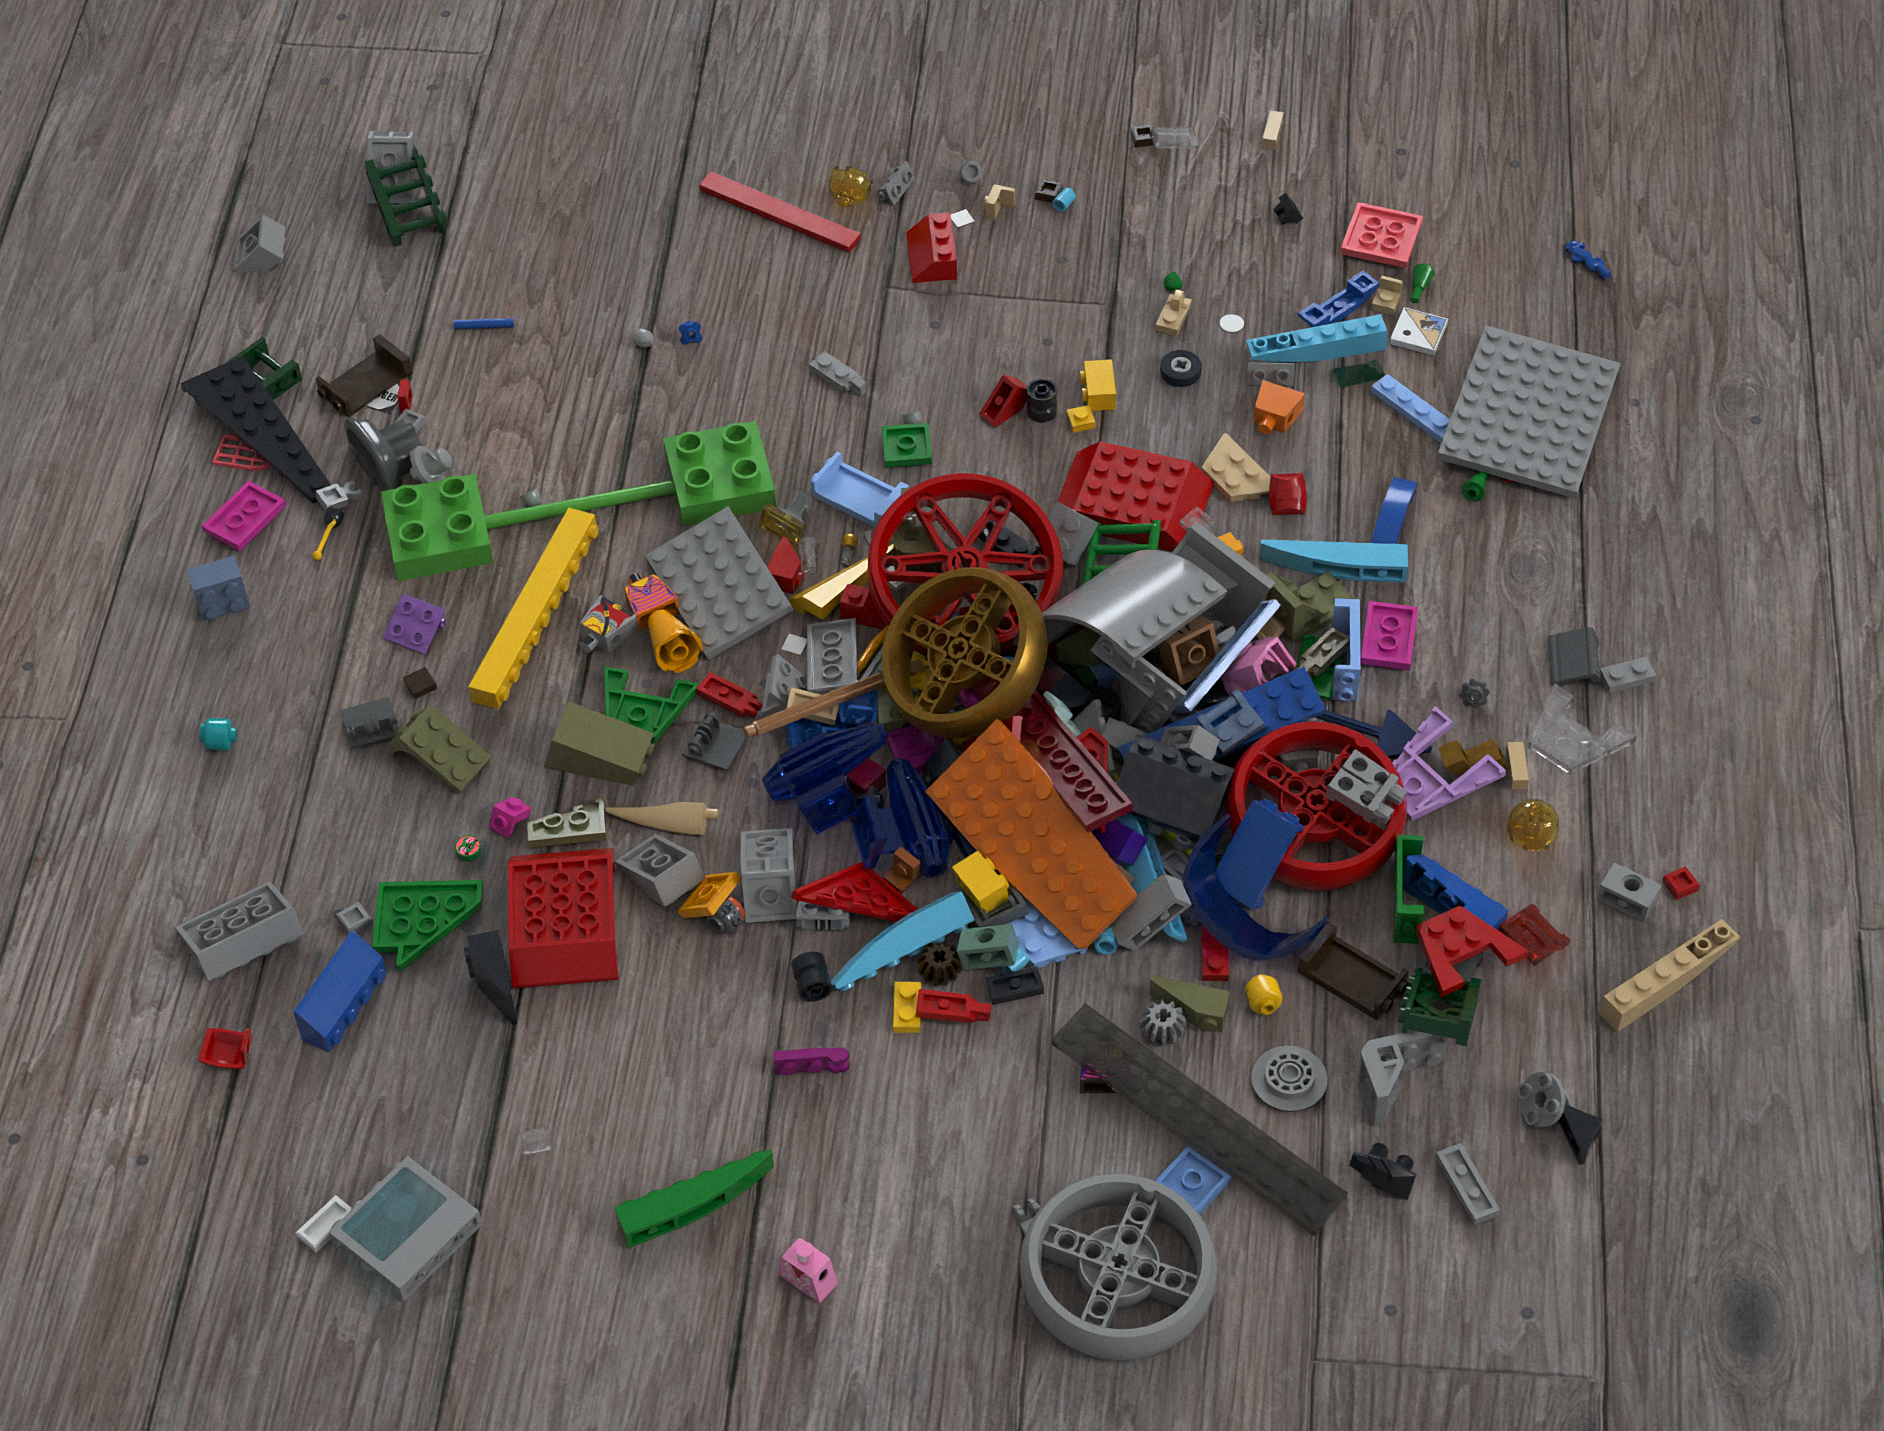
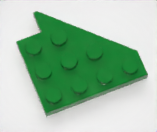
M483 880L379 882L372 948L378 953L398 952L397 970H404L482 908Z

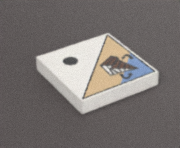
M1404 307L1390 338V344L1434 356L1447 327L1448 319Z

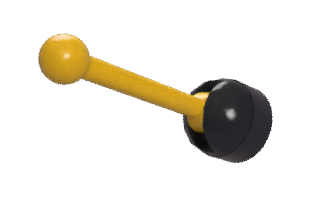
M327 508L324 514V522L327 528L317 551H314L312 554L315 560L322 558L321 552L331 529L339 527L343 522L345 515L337 508Z

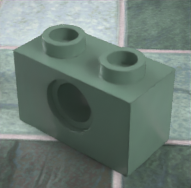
M1012 924L962 929L957 953L964 970L1015 965L1019 941Z

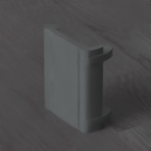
M1592 627L1548 636L1551 685L1553 687H1560L1561 683L1590 678L1592 684L1601 683L1602 677L1598 656L1599 642L1596 631Z

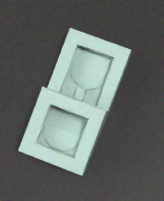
M1046 691L1043 694L1044 700L1076 737L1081 734L1080 730L1070 719L1073 714L1060 699Z

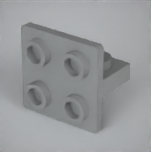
M778 654L773 656L771 672L767 674L762 707V714L766 717L786 709L791 687L807 691V678Z

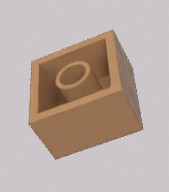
M1202 615L1197 616L1158 644L1164 670L1168 673L1170 679L1180 686L1196 679L1220 652L1213 623Z

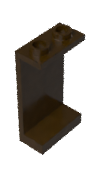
M380 334L373 338L375 352L337 379L327 383L320 376L315 378L318 387L317 393L320 398L330 402L336 411L344 413L347 417L352 416L399 383L401 379H405L413 373L410 357Z

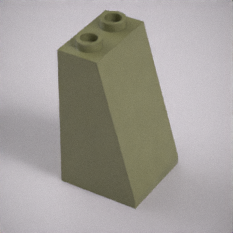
M568 701L552 739L544 767L634 786L637 777L642 778L647 764L643 763L644 758L650 759L655 746V744L651 743L654 733Z

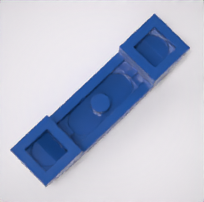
M1362 271L1347 281L1345 289L1320 305L1315 302L1300 311L1298 317L1311 327L1336 323L1362 305L1375 292L1380 283L1365 271Z
M1394 477L1384 499L1371 543H1398L1400 530L1408 507L1412 503L1418 482Z

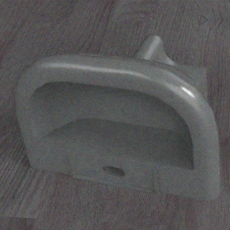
M347 417L344 426L349 449L364 472L381 491L400 487L402 485L401 477L410 473V468H412L410 451L417 446H424L417 437L413 424H406L401 419L378 430L366 418L355 419Z

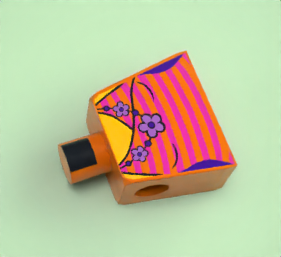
M639 573L629 576L627 580L629 585L624 588L629 611L637 617L638 630L648 627V618L657 610H666L673 616L680 613L677 609L679 607L678 597L657 575H650L644 579Z

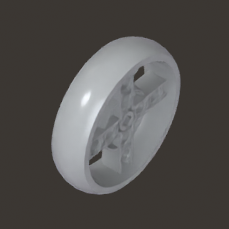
M1116 1173L1092 1176L1072 1183L1052 1196L1039 1209L1031 1221L1022 1243L1020 1276L1029 1306L1041 1324L1055 1338L1068 1347L1088 1356L1105 1360L1128 1361L1147 1358L1170 1349L1186 1338L1199 1325L1215 1294L1218 1279V1263L1215 1245L1208 1227L1185 1198L1171 1188L1152 1179ZM1112 1205L1128 1206L1120 1225L1101 1228L1090 1236L1060 1226L1067 1219L1088 1209ZM1155 1216L1162 1218L1172 1225L1186 1240L1194 1255L1196 1275L1160 1261L1154 1243L1147 1236ZM1133 1218H1142L1143 1221H1135ZM1124 1241H1132L1134 1244H1132V1245H1127V1244H1125V1243H1123V1242H1124ZM1061 1245H1069V1246H1071V1248H1069V1249H1064V1248H1062V1247H1060V1246H1061ZM1093 1254L1098 1257L1092 1259L1087 1257V1255ZM1042 1257L1077 1270L1084 1290L1090 1295L1081 1319L1066 1310L1048 1290L1041 1270ZM1140 1274H1149L1151 1277L1143 1278ZM1173 1283L1176 1284L1178 1287L1171 1288L1168 1287L1167 1284ZM1109 1287L1114 1289L1115 1291L1106 1292L1103 1289ZM1148 1296L1180 1307L1167 1318L1145 1327L1135 1329L1109 1328L1117 1307H1129L1138 1304ZM1101 1311L1105 1315L1096 1316L1093 1312Z

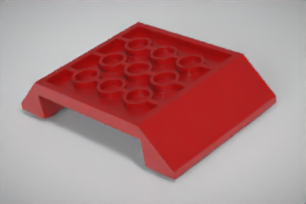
M614 848L510 857L508 861V936L513 989L619 980L615 936Z

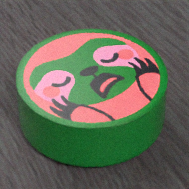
M463 836L455 844L456 855L462 861H473L481 855V843L475 836Z

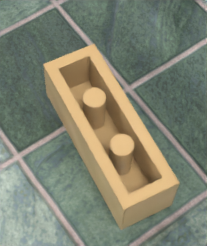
M1270 110L1262 140L1263 149L1276 150L1284 112Z
M1507 742L1506 758L1511 790H1527L1529 777L1523 742Z

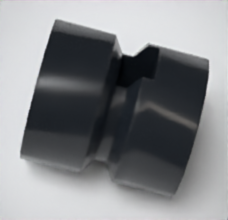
M1046 378L1034 379L1027 386V414L1035 422H1049L1057 415V386L1052 380Z
M806 952L793 959L791 963L792 971L797 981L796 986L799 997L802 1000L815 1002L831 994L833 990L832 983L827 973L828 969L822 953Z

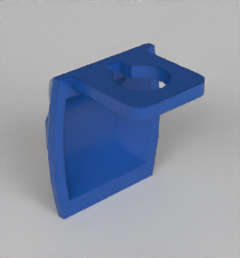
M877 690L839 704L841 723L874 727L878 714Z

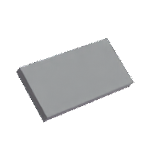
M856 618L807 624V691L823 695L857 682L858 648Z

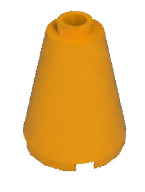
M657 610L653 612L648 618V628L656 663L666 672L671 670L674 673H680L688 670L699 660L698 655L700 650L702 651L703 649L701 639L668 611Z

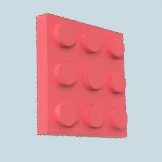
M1358 202L1343 240L1340 254L1407 268L1423 223V216Z

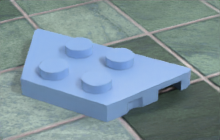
M1020 893L1029 913L1007 924L1013 925L1019 941L1018 948L1028 955L1029 963L1027 964L1029 966L1040 968L1050 962L1065 960L1067 955L1080 952L1081 955L1088 951V947L1086 949L1077 948Z

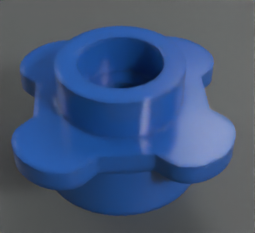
M688 321L681 324L678 328L681 332L680 342L684 345L694 341L699 343L703 339L700 334L701 324L699 322Z

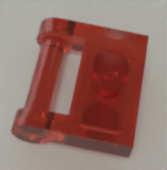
M1531 904L1500 924L1499 932L1529 951L1527 959L1535 966L1557 950L1564 949L1569 944L1570 939L1564 933L1560 934L1539 913L1540 909L1535 904ZM1532 920L1552 941H1549V940H1548L1531 922H1529V921Z

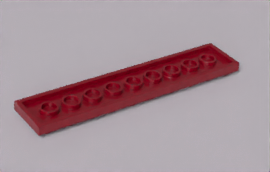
M987 679L982 684L969 690L980 702L990 695L999 684ZM1035 689L1025 705L1014 715L1022 716L1020 743L1047 772L1053 787L1067 809L1087 833L1133 811V804Z

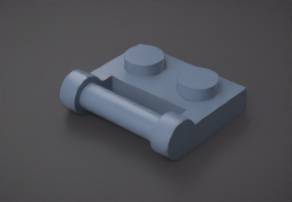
M1239 689L1232 692L1231 697L1205 715L1202 713L1196 717V721L1202 728L1220 739L1217 748L1222 755L1265 727L1263 720L1246 701ZM1238 705L1241 710L1215 728L1210 724L1234 706Z

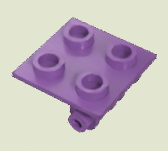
M403 593L383 638L426 655L436 630L444 628L447 623L443 616L445 609Z

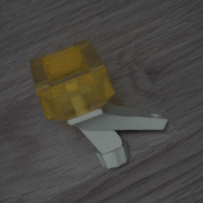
M801 491L794 502L785 509H779L769 503L763 506L759 527L780 539L782 537L787 538L790 544L796 548L801 546L806 530V524L802 521V518L810 511L807 504H805L808 495Z

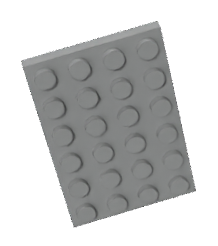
M729 507L722 509L645 555L657 576L678 597L679 607L677 609L688 627L701 639L702 650L708 660L793 611L791 604Z

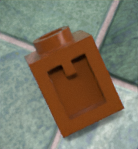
M900 847L894 853L893 866L884 874V880L900 893L905 892L919 878L920 861Z

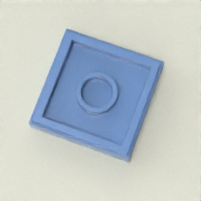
M1187 1146L1155 1181L1177 1192L1201 1215L1231 1182V1176Z

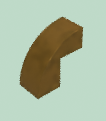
M1457 739L1438 748L1445 768L1457 776L1463 775L1487 754L1506 771L1509 770L1503 752L1494 739L1488 740L1467 751L1464 750Z

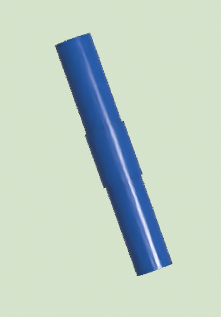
M514 318L454 320V329L514 327Z

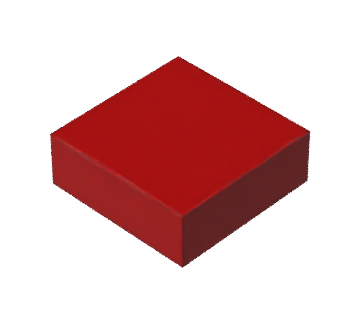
M405 379L400 380L397 395L400 412H403L405 409L410 410L413 397L410 381Z
M1686 866L1663 876V883L1676 900L1699 891V883Z

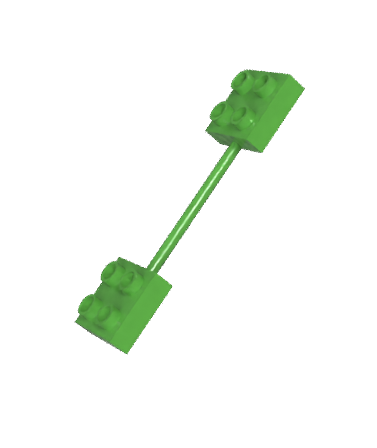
M756 421L732 423L725 427L698 432H684L677 436L663 438L665 458L671 478L669 481L485 516L476 474L460 477L451 476L444 480L413 486L403 485L396 489L381 491L397 579L402 581L494 563L487 532L488 529L565 515L568 508L588 511L675 494L683 526L698 524L726 507L730 508L734 516L776 509L775 489Z

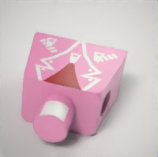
M802 1238L797 1239L781 1258L779 1276L819 1304L838 1284L829 1257Z

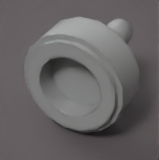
M966 161L961 165L959 175L966 182H976L981 178L982 167L976 161Z

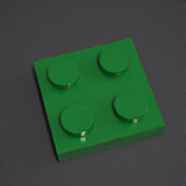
M928 423L881 426L885 468L932 464Z

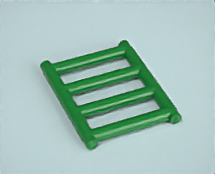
M1153 520L1149 524L1101 525L1098 522L1088 543L1081 586L1092 579V576L1098 575L1109 567L1094 566L1096 555H1121L1142 550H1157L1161 521ZM1150 533L1148 544L1098 545L1100 535Z

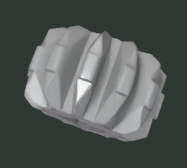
M1162 999L1159 1005L1151 1001L1149 1008H1144L1142 1018L1140 1019V1027L1143 1029L1144 1038L1151 1037L1152 1044L1156 1041H1161L1164 1046L1167 1040L1175 1043L1177 1037H1182L1184 1026H1186V1018L1183 1016L1181 1007L1175 1008L1173 1001L1167 1005Z

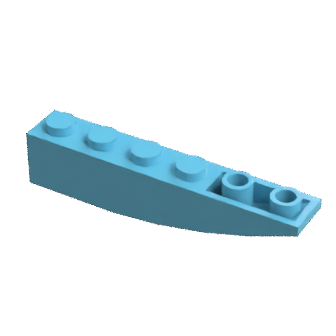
M1381 314L1249 339L1246 340V344L1252 360L1271 362L1323 361L1386 350L1387 328Z
M1271 539L1261 540L1259 559L1318 576L1328 571L1335 579L1406 583L1408 545Z
M952 892L908 914L886 928L844 965L831 980L832 988L839 989L840 992L845 991L855 985L853 981L861 977L863 980L869 979L878 974L876 970L883 966L890 968L901 962L899 958L906 954L909 957L919 954L923 950L922 946L928 943L932 944V942L938 944L946 939V934L952 931L954 934H957L962 929H968L967 924L974 921V917L963 893Z

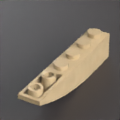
M1721 919L1603 997L1599 1015L1616 1032L1620 1031L1697 977L1738 942L1740 936Z

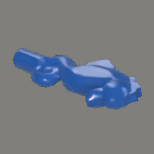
M1579 241L1566 243V251H1569L1572 262H1585V266L1589 270L1596 271L1604 279H1608L1611 276V272L1603 266L1604 261L1600 257L1592 258L1591 253L1584 249V243H1579Z

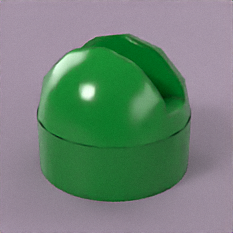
M1175 271L1164 278V287L1168 291H1175L1183 287L1181 279Z

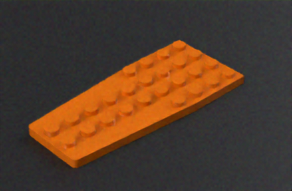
M996 719L925 791L970 844L984 858L988 857L995 868L1077 948L1086 949L1136 900V891L1092 832L1087 833L1067 809L1053 787L1047 772L1001 720Z

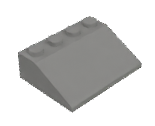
M270 881L175 927L200 971L208 981L219 979L226 972L236 967H243L250 960L260 955L270 954L274 948L292 943L304 934L294 908Z

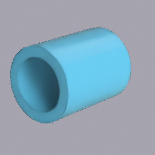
M1065 187L1052 201L1053 207L1059 212H1064L1076 199V194L1071 188Z
M1018 948L1015 965L1000 967L1004 973L1021 970L1029 963V957L1022 949Z

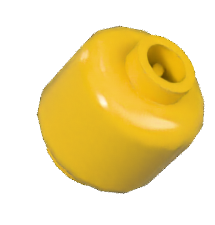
M1256 975L1245 987V995L1249 1007L1257 1014H1272L1282 1004L1283 996L1279 984L1271 976Z

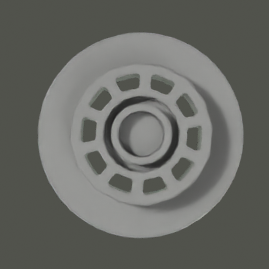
M1279 1046L1266 1051L1255 1062L1251 1075L1252 1084L1257 1095L1269 1106L1283 1111H1299L1311 1107L1323 1096L1328 1082L1326 1069L1320 1059L1310 1051L1296 1046Z

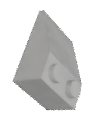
M656 833L615 861L616 865L645 894L664 907L676 902L678 897L696 888L698 883L706 878L695 853Z

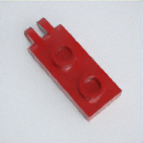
M709 672L696 688L698 696L740 717L746 714L754 718L757 715V711H760L763 707V704L757 700L758 698L754 693L712 672Z

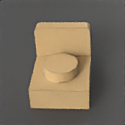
M1381 276L1371 310L1394 315L1401 298L1403 281Z

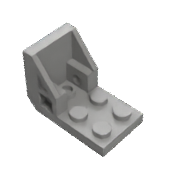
M370 131L367 161L373 159L376 167L384 168L413 160L412 149L416 148L420 155L422 142L414 132ZM413 169L385 176L381 182L383 186L387 185L389 187L411 181ZM367 178L366 204L377 205ZM412 190L391 195L388 199L389 203L399 205L412 201Z
M792 828L741 832V875L746 923L796 919L797 900L791 898L793 890L796 889Z
M1409 1031L1367 1041L1360 1054L1357 1083L1373 1126L1385 1123L1400 1092V1072H1408L1426 1065L1435 1066L1445 1061L1448 1037Z

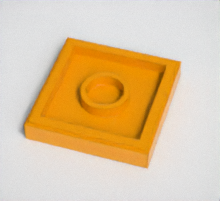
M737 872L705 875L706 878L697 885L679 908L678 913L682 918L713 916L742 877Z

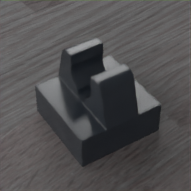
M1287 193L1279 197L1280 203L1274 208V212L1280 216L1278 219L1282 224L1293 220L1297 224L1304 219L1296 204Z

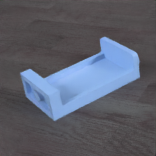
M836 452L832 458L827 459L824 467L818 473H815L810 481L813 498L876 528L886 510L900 497L901 488H909V485L900 482L894 488L843 463L842 454Z
M1335 598L1332 627L1350 637V647L1346 650V665H1335L1332 699L1357 701L1361 670L1360 599Z

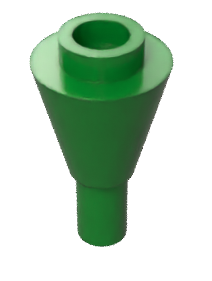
M1426 263L1417 264L1413 267V291L1410 297L1412 303L1419 302L1421 293L1435 276L1434 269Z
M1479 471L1478 474L1463 484L1462 493L1467 499L1472 501L1483 499L1488 473Z

